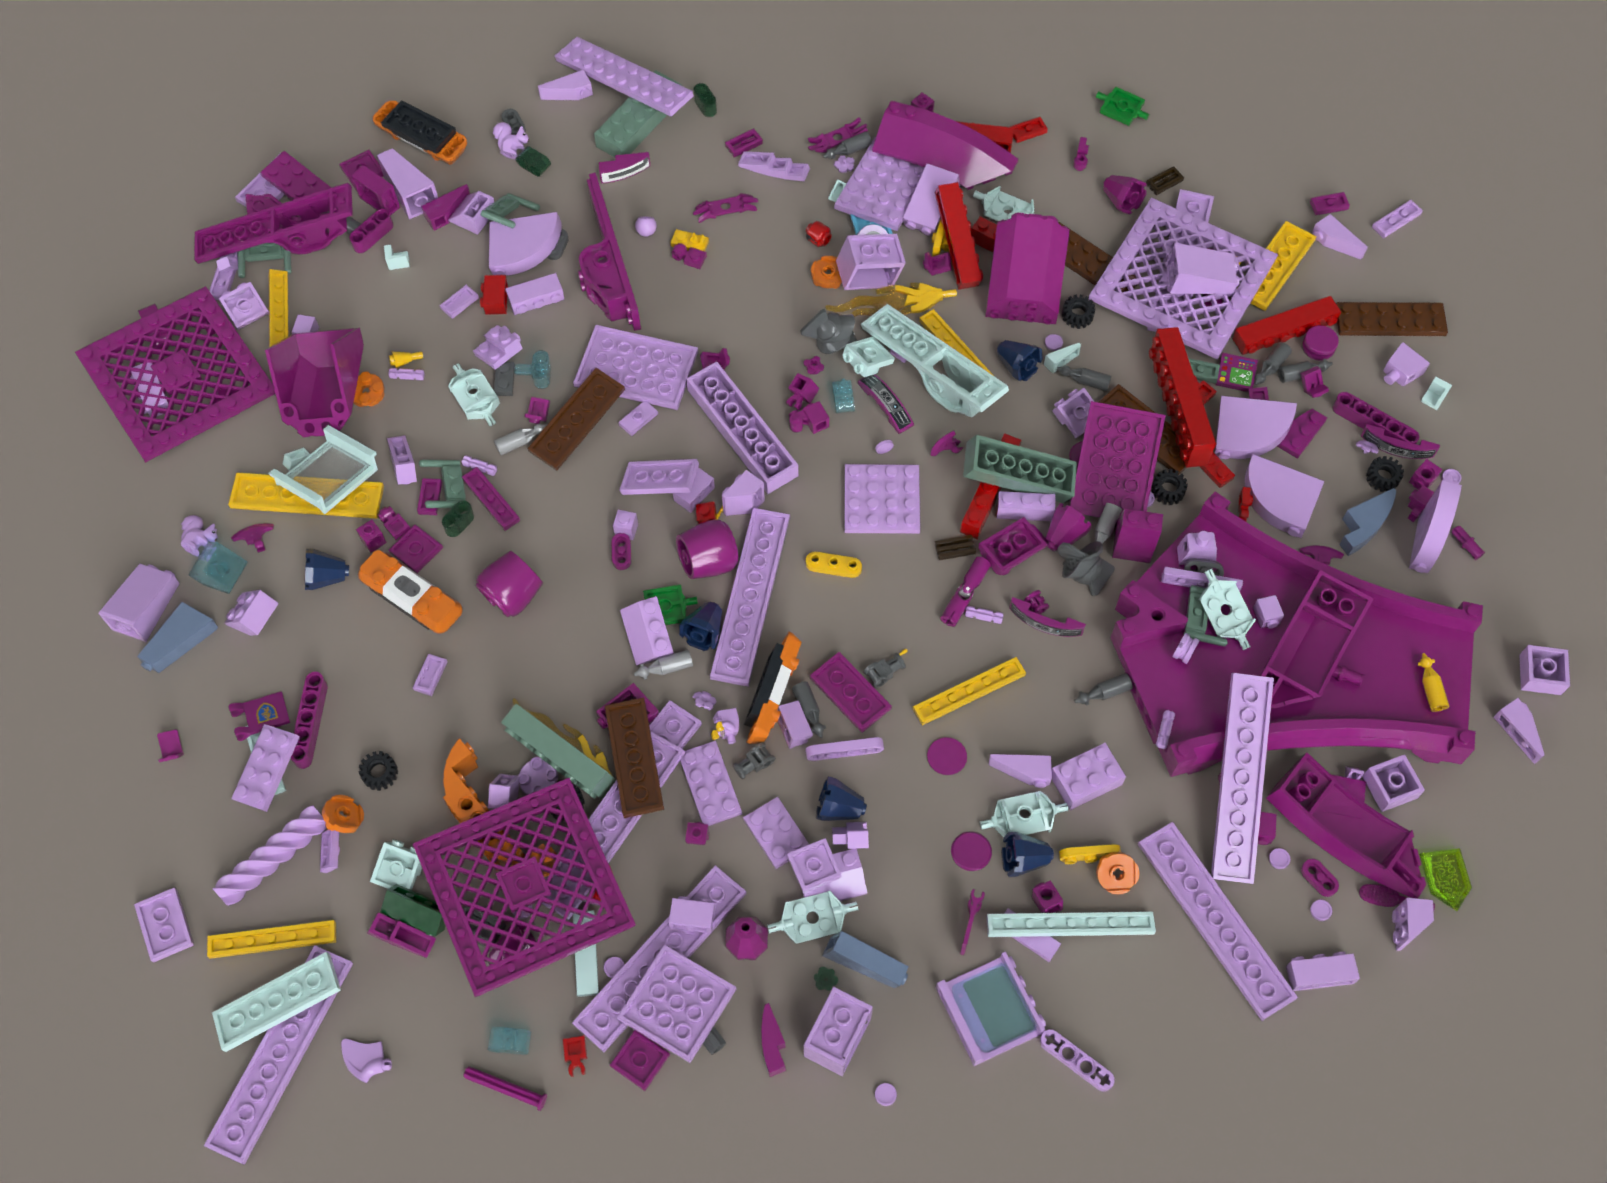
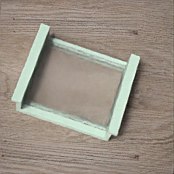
M329 425L323 429L327 441L287 474H283L276 469L269 472V475L275 479L277 486L280 485L311 503L324 514L378 470L374 458L377 454L374 450Z

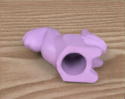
M501 122L496 124L493 128V134L498 139L500 153L507 158L518 160L517 149L525 150L523 144L529 142L523 127L519 128L516 135H511L512 129L508 123Z
M190 515L181 523V529L184 530L181 536V546L185 551L196 557L200 555L198 551L200 546L209 548L208 542H215L218 539L215 524H212L205 530H201L203 528V520L199 516Z

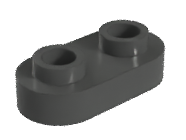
M506 109L501 115L502 121L511 126V135H516L521 126L526 131L525 125L516 110Z
M561 229L558 243L554 248L555 250H552L547 257L550 260L559 259L567 246L569 238L568 233L564 229Z
M1192 558L1186 561L1184 565V570L1204 573L1211 568H1216L1217 570L1214 572L1216 576L1223 577L1224 575L1223 566L1218 561ZM1192 565H1196V566H1197V568L1194 569V570L1191 569L1190 567H1191Z

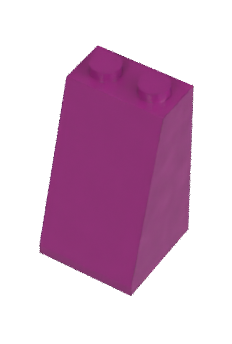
M1124 509L1115 525L1112 558L1150 563L1162 532L1163 514Z

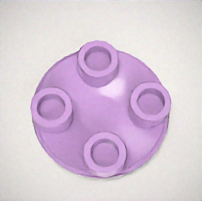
M534 757L531 761L527 762L518 775L520 776L519 786L527 795L553 785L558 780L557 770L539 757Z

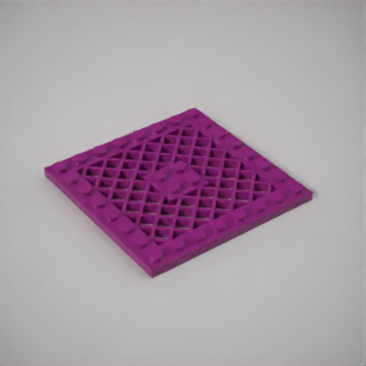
M206 286L75 352L145 463L275 394L272 382ZM193 316L200 317L198 322L191 320ZM206 319L209 324H204V320ZM177 324L184 325L182 331L175 330ZM189 327L196 328L194 333L187 331ZM201 329H207V335L200 334ZM159 333H167L166 339L158 338ZM173 335L180 336L178 341L171 340ZM185 337L192 338L191 343H184ZM198 339L205 341L203 346L196 345ZM144 341L151 342L149 347L142 345ZM156 343L163 344L162 350L155 349ZM209 343H217L216 348L208 347ZM222 344L224 345L226 350L221 349ZM169 345L176 347L174 352L167 351ZM181 348H186V349H188L187 354L185 353V351H184L183 349L181 350ZM127 349L134 350L133 356L126 355ZM193 351H201L200 356H193ZM140 352L147 353L145 358L138 356ZM206 352L213 353L212 359L204 358ZM152 354L159 355L158 360L151 359ZM218 355L226 356L225 360H217ZM231 357L235 363L230 362ZM111 358L118 359L116 364L109 363ZM123 360L130 361L129 366H123ZM191 361L197 362L196 367L193 365ZM136 362L143 363L141 369L133 368ZM147 363L153 364L150 366L153 371L145 370ZM202 363L210 364L208 370L201 369ZM215 365L222 366L221 372L213 371ZM227 368L235 369L234 373H226ZM108 369H113L112 375ZM119 371L126 372L125 377H119ZM239 371H241L244 376H239ZM132 372H139L137 380L130 379ZM144 373L152 374L150 382L141 381ZM200 374L206 375L204 380H201ZM155 376L158 377L161 384L153 383ZM211 376L219 377L217 383L209 382ZM223 379H230V385L222 384ZM236 381L244 382L243 386H235ZM117 382L122 383L121 388L118 386ZM128 384L135 385L133 391L126 390ZM139 384L148 385L146 393L138 392ZM152 386L161 387L159 395L149 394ZM194 386H202L201 391L193 390ZM207 387L215 388L213 394L206 393ZM220 389L227 390L226 396L218 395ZM162 392H164V394L165 392H167L169 396L172 395L171 398L161 396ZM178 393L186 394L184 400L177 399ZM125 395L131 396L129 401ZM191 395L198 397L197 402L189 401ZM141 396H144L142 404L135 403L136 397L141 398ZM147 397L157 398L155 406L145 405ZM160 398L166 399L169 403L167 409L158 407ZM203 398L211 399L209 405L202 403ZM174 404L182 405L180 411L173 410ZM187 406L194 407L193 413L185 412ZM133 408L140 409L138 415ZM145 408L152 410L151 417L143 416ZM158 413L165 414L163 420L156 419ZM170 415L178 416L176 422L169 421ZM142 422H148L147 428ZM154 424L161 425L159 431L152 430Z
M570 778L413 843L475 998L636 926ZM549 812L559 815L556 824L546 820ZM541 813H544L542 819L535 817ZM563 817L568 828L560 825ZM530 820L539 823L536 832L527 829ZM525 821L522 827H521V826H518V825H515V824H518V823H520V822ZM544 825L553 828L550 837L540 834ZM505 829L503 835L497 834V832ZM510 829L520 832L517 840L507 837ZM557 830L567 833L564 842L554 839ZM524 833L534 837L530 845L521 842ZM571 835L576 846L568 843ZM491 837L500 840L497 849L487 846ZM485 838L483 844L476 842L480 839ZM538 838L547 841L544 850L535 847ZM505 842L514 845L511 854L501 851ZM552 843L561 846L558 855L548 852ZM471 845L480 848L477 857L468 854ZM466 846L463 852L457 850ZM518 847L528 850L525 858L515 856ZM565 848L575 851L572 860L562 857ZM485 850L494 853L491 862L482 859ZM532 852L542 855L539 863L535 856L530 858ZM579 853L584 864L576 862ZM451 854L461 857L457 866L448 863ZM499 855L508 858L505 867L495 864ZM546 857L555 859L552 868L543 865ZM465 859L474 862L471 871L462 868ZM513 860L520 862L510 867ZM559 862L569 864L566 873L556 870ZM479 864L488 867L485 876L476 873ZM573 867L583 869L580 878L570 875ZM446 868L455 870L451 879ZM493 869L500 871L495 873L498 880L489 878ZM542 871L550 873L547 881H545ZM587 871L593 883L584 880ZM459 872L469 875L465 884L456 881ZM554 875L564 878L560 887L550 884ZM473 877L482 880L479 889L469 886ZM568 880L578 883L574 892L564 889ZM487 882L496 885L493 894L483 891ZM582 885L592 888L588 897L578 894ZM454 886L462 889L459 898ZM500 888L506 899L497 896ZM549 889L558 892L555 900L548 899V897L552 896ZM595 890L597 891L601 901L592 899ZM467 891L476 894L473 903L463 900ZM562 893L572 897L569 905L559 903ZM481 896L490 899L487 908L477 905ZM576 898L586 902L583 910L573 908ZM494 901L504 904L501 913L491 910ZM537 902L535 909L527 907ZM542 902L552 905L549 914L539 911ZM590 903L600 907L597 916L587 913ZM461 905L470 907L467 916ZM508 906L512 913L517 911L515 918L505 915ZM556 907L566 910L563 920L553 916ZM474 910L484 913L480 922L471 919ZM522 911L532 914L529 923L519 920ZM570 912L580 915L577 925L567 921ZM488 915L498 918L495 927L485 924ZM536 916L546 919L543 928L533 925ZM584 917L591 919V921L582 924ZM502 920L512 923L509 932L499 929ZM550 921L560 924L557 933L547 930ZM469 924L478 926L475 935H473ZM516 925L526 928L523 937L513 934ZM564 926L572 928L571 930L562 933ZM482 929L492 931L488 941L479 938ZM530 930L540 933L537 942L527 939ZM496 934L506 937L503 946L493 943ZM544 935L553 937V938H551V939H548V940L542 942V940H543V938H544ZM510 939L520 942L517 951L507 948ZM477 943L486 945L483 954H481ZM524 944L533 946L522 951ZM490 947L500 951L496 960L487 957ZM504 953L512 955L502 960ZM485 962L490 963L492 965L487 967Z

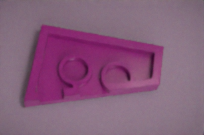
M1311 408L1293 420L1288 434L1277 447L1298 459L1324 425L1327 417Z

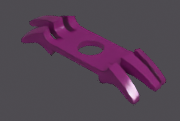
M859 117L854 122L845 124L842 128L827 134L822 133L815 138L809 137L807 138L808 141L816 145L809 146L808 149L825 153L827 149L840 145L841 141L868 131L867 125L864 124L854 129L861 122ZM839 134L843 138L841 140H834L833 136Z
M740 193L738 196L709 202L706 200L695 207L693 214L704 213L698 218L699 223L708 218L715 219L716 216L734 212L742 213L746 210L757 211L756 206L747 203L758 202V199L753 198L752 195ZM728 203L731 207L724 210L721 208V205Z

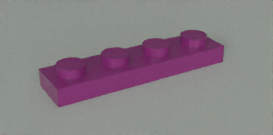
M478 467L462 476L465 484L504 531L520 522L519 516Z

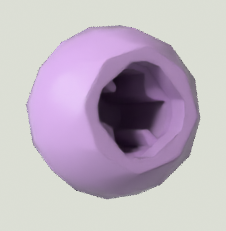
M639 217L635 222V229L641 236H651L656 231L657 224L653 217Z

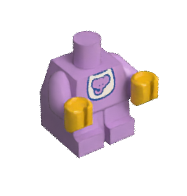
M736 708L717 711L713 718L714 724H717L715 726L716 730H713L711 733L712 740H716L720 736L722 739L727 738L728 744L735 743V736L739 731V717Z

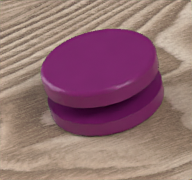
M1314 326L1307 331L1302 342V348L1305 354L1314 360H1327L1334 355L1339 338L1335 331L1327 326Z

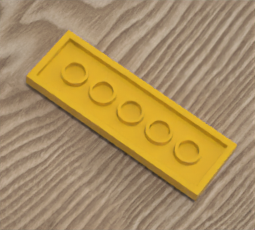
M1285 221L1266 248L1278 254L1277 259L1250 304L1264 311L1267 310L1313 245L1317 236Z

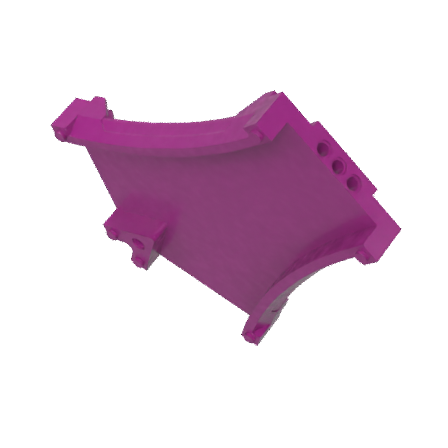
M1216 491L1204 502L1200 514L1143 576L1137 582L1132 580L1120 593L1115 610L1126 619L1116 621L1110 638L1125 673L1131 679L1133 686L1131 693L1153 744L1157 742L1164 711L1169 710L1175 713L1167 748H1158L1170 777L1184 773L1188 775L1197 773L1223 760L1231 673L1260 676L1319 570L1374 598L1337 665L1340 667L1346 666L1349 670L1365 675L1361 686L1344 680L1341 682L1338 681V678L1331 676L1321 697L1271 709L1267 751L1330 746L1385 747L1411 750L1412 753L1425 762L1438 764L1440 761L1462 764L1475 750L1476 731L1468 730L1474 632L1482 623L1483 605L1463 601L1456 609L1401 594L1356 578L1304 555L1248 524L1228 511L1231 502ZM1201 531L1213 532L1217 547L1216 561L1223 566V577L1243 580L1240 594L1252 618L1256 619L1245 634L1251 647L1242 650L1239 641L1235 640V638H1224L1228 641L1226 646L1199 641L1190 660L1185 664L1180 658H1173V655L1184 636L1185 627L1188 622L1186 614L1190 587L1162 583L1161 576L1165 567L1184 570V565H1179L1177 546L1186 534L1199 533ZM1192 565L1190 568L1194 570L1197 566ZM1276 595L1284 617L1277 627L1261 628L1253 607L1257 599ZM1227 604L1221 606L1222 614L1228 615L1230 613V607ZM1207 618L1205 634L1218 637L1209 618ZM1422 653L1435 660L1431 667L1441 677L1449 703V708L1446 710L1432 712L1422 682L1425 668L1418 666V662L1422 659Z

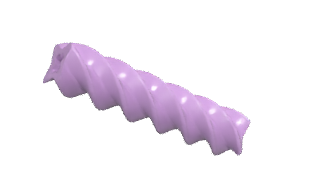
M313 805L305 808L298 819L288 822L282 832L271 836L265 846L255 849L251 853L249 860L238 863L234 867L232 874L221 877L217 881L215 888L212 889L228 906L241 901L246 891L256 888L261 883L263 877L273 874L278 869L280 863L290 860L294 856L296 849L304 848L310 843L313 835L321 834L326 830V822L322 815Z

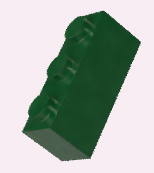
M398 884L386 891L380 913L387 915V917L393 920H399L413 928L422 930L429 936H437L445 930L446 925L435 900Z

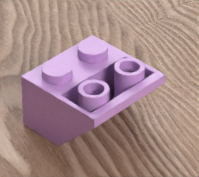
M480 191L469 194L448 220L475 234H479L489 221V219L481 216V211L486 210V207L494 203V199L492 196Z
M747 470L742 475L739 474L734 483L722 493L723 512L726 516L751 514L753 508H758L765 501L764 482Z
M261 590L243 592L237 598L238 603L235 608H232L227 613V620L224 624L250 636L258 635L279 603Z
M1406 898L1393 910L1392 921L1395 923L1393 942L1396 943V950L1401 951L1434 921L1433 900Z

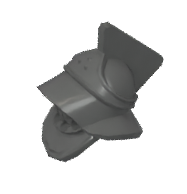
M822 309L800 330L802 336L815 338L818 349L824 354L837 352L845 348L846 344L857 341L853 332L855 325L853 314L839 315L833 312L827 314L826 310Z
M1100 541L1092 542L1081 550L1064 542L1058 547V553L1065 559L1062 564L1064 565L1062 577L1073 578L1074 581L1089 585L1092 596L1098 595L1114 572L1115 567L1099 557L1103 550V545Z

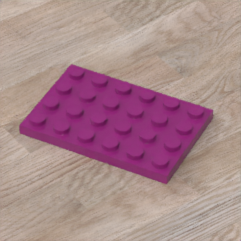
M1091 401L1076 472L1075 495L1071 498L1070 506L1083 515L1100 518L1106 503L1120 507L1122 509L1121 513L1124 509L1146 512L1166 415Z

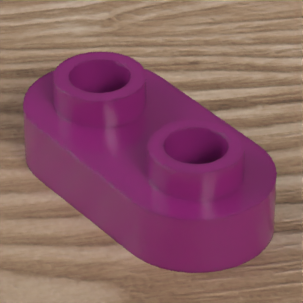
M624 533L616 534L612 538V563L618 570H625L631 565V541L629 536Z
M1308 859L1302 865L1301 873L1303 877L1322 896L1331 897L1338 891V880L1320 861ZM1308 869H1313L1314 874L1309 873ZM1323 884H1327L1330 889H1325Z

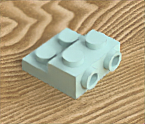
M873 336L846 344L843 352L844 361L850 363L854 367V371L863 377L877 374L880 367L893 364L895 359Z
M398 840L384 842L370 882L387 889L398 884L412 890L416 877L422 871V866L414 847L410 849L403 847L404 843Z

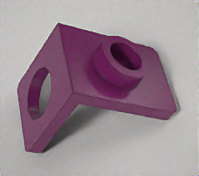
M177 729L157 734L162 758L158 759L159 762L176 759L184 755Z

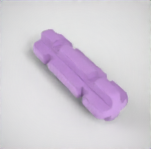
M390 368L388 373L391 379L399 377V379L414 380L416 378V380H424L425 376L424 370L421 369L414 371V369L399 368L397 370V368Z
M467 455L462 459V465L468 468L470 466L471 469L478 467L481 472H487L491 476H494L497 472L496 465H488L485 461L476 458L472 459V457Z
M967 606L966 617L973 618L974 616L979 620L989 622L993 620L994 623H1002L1003 613L996 611V613H993L992 610L975 609L973 606Z
M1164 711L1156 742L1158 748H1167L1175 717L1173 711Z

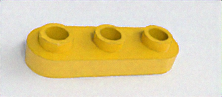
M811 552L806 557V567L812 572L849 578L858 577L862 572V563L857 558L822 552Z
M1115 844L1071 847L1061 849L1059 857L1060 861L1067 865L1075 864L1077 861L1094 863L1104 855L1112 852H1121L1119 845Z

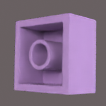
M1527 645L1520 654L1521 690L1562 695L1570 686L1568 650Z
M1406 755L1372 766L1362 776L1381 812L1418 799L1425 791Z

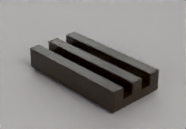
M1173 166L1148 179L1146 185L1150 186L1151 191L1154 190L1155 195H1158L1182 182L1184 176Z
M972 535L935 541L939 560L976 554ZM970 547V549H965V550H960V551H954V550H959V549H961V548ZM950 550L954 551V552H948V553H942V554H941V552H944V551H950Z

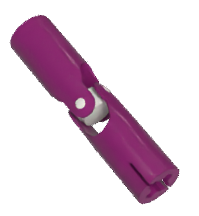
M977 556L964 577L963 584L957 588L940 617L944 624L947 623L948 626L955 627L974 595L973 590L980 585L991 566L987 559ZM958 592H959V594H960V596H961L962 598H968V599H967V600L961 599V598L958 596Z

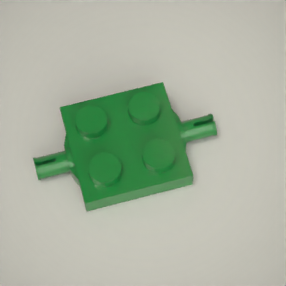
M1116 86L1108 95L1100 91L1096 94V98L1104 101L1100 108V113L1127 126H1130L1137 117L1147 120L1150 115L1141 110L1145 99Z
M681 584L643 591L644 600L657 596L665 625L681 623L686 618L687 606L698 605L697 596L685 598L682 593Z

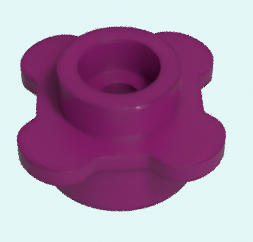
M818 356L804 361V366L807 367L809 374L816 375L824 370V365L821 364L820 357Z

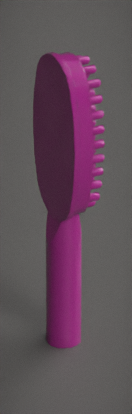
M1365 884L1359 890V895L1363 900L1384 907L1397 906L1406 898H1409L1400 896L1397 891L1382 885Z

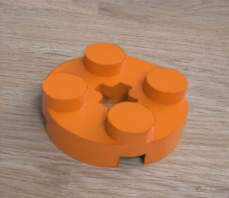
M823 256L821 260L813 262L811 277L814 285L834 289L840 287L842 281L836 263L837 257ZM827 270H831V274H826L824 272H827Z
M366 371L358 375L353 403L359 407H371L378 404L385 394L382 380L377 375ZM369 388L370 392L362 393L363 389Z
M333 796L325 803L322 809V817L326 822V828L341 833L356 832L364 820L363 808L360 804L357 806L353 802L354 799L349 796Z
M1112 852L1100 858L1096 875L1099 883L1108 892L1124 894L1130 891V888L1138 882L1139 868L1130 855L1123 852ZM1117 868L1123 871V874H1119V878H1116L1113 874V871Z

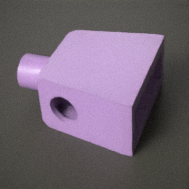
M1403 342L1387 362L1384 368V373L1387 375L1384 377V380L1389 385L1396 381L1401 386H1405L1422 376L1430 363Z
M1201 531L1199 533L1186 534L1177 546L1179 565H1185L1186 561L1192 558L1216 561L1217 547L1214 533Z

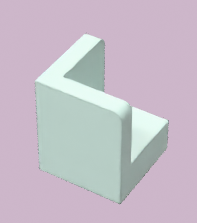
M391 245L384 246L385 260L389 270L410 267L407 251L394 253Z
M1435 377L1421 402L1437 410L1452 385Z

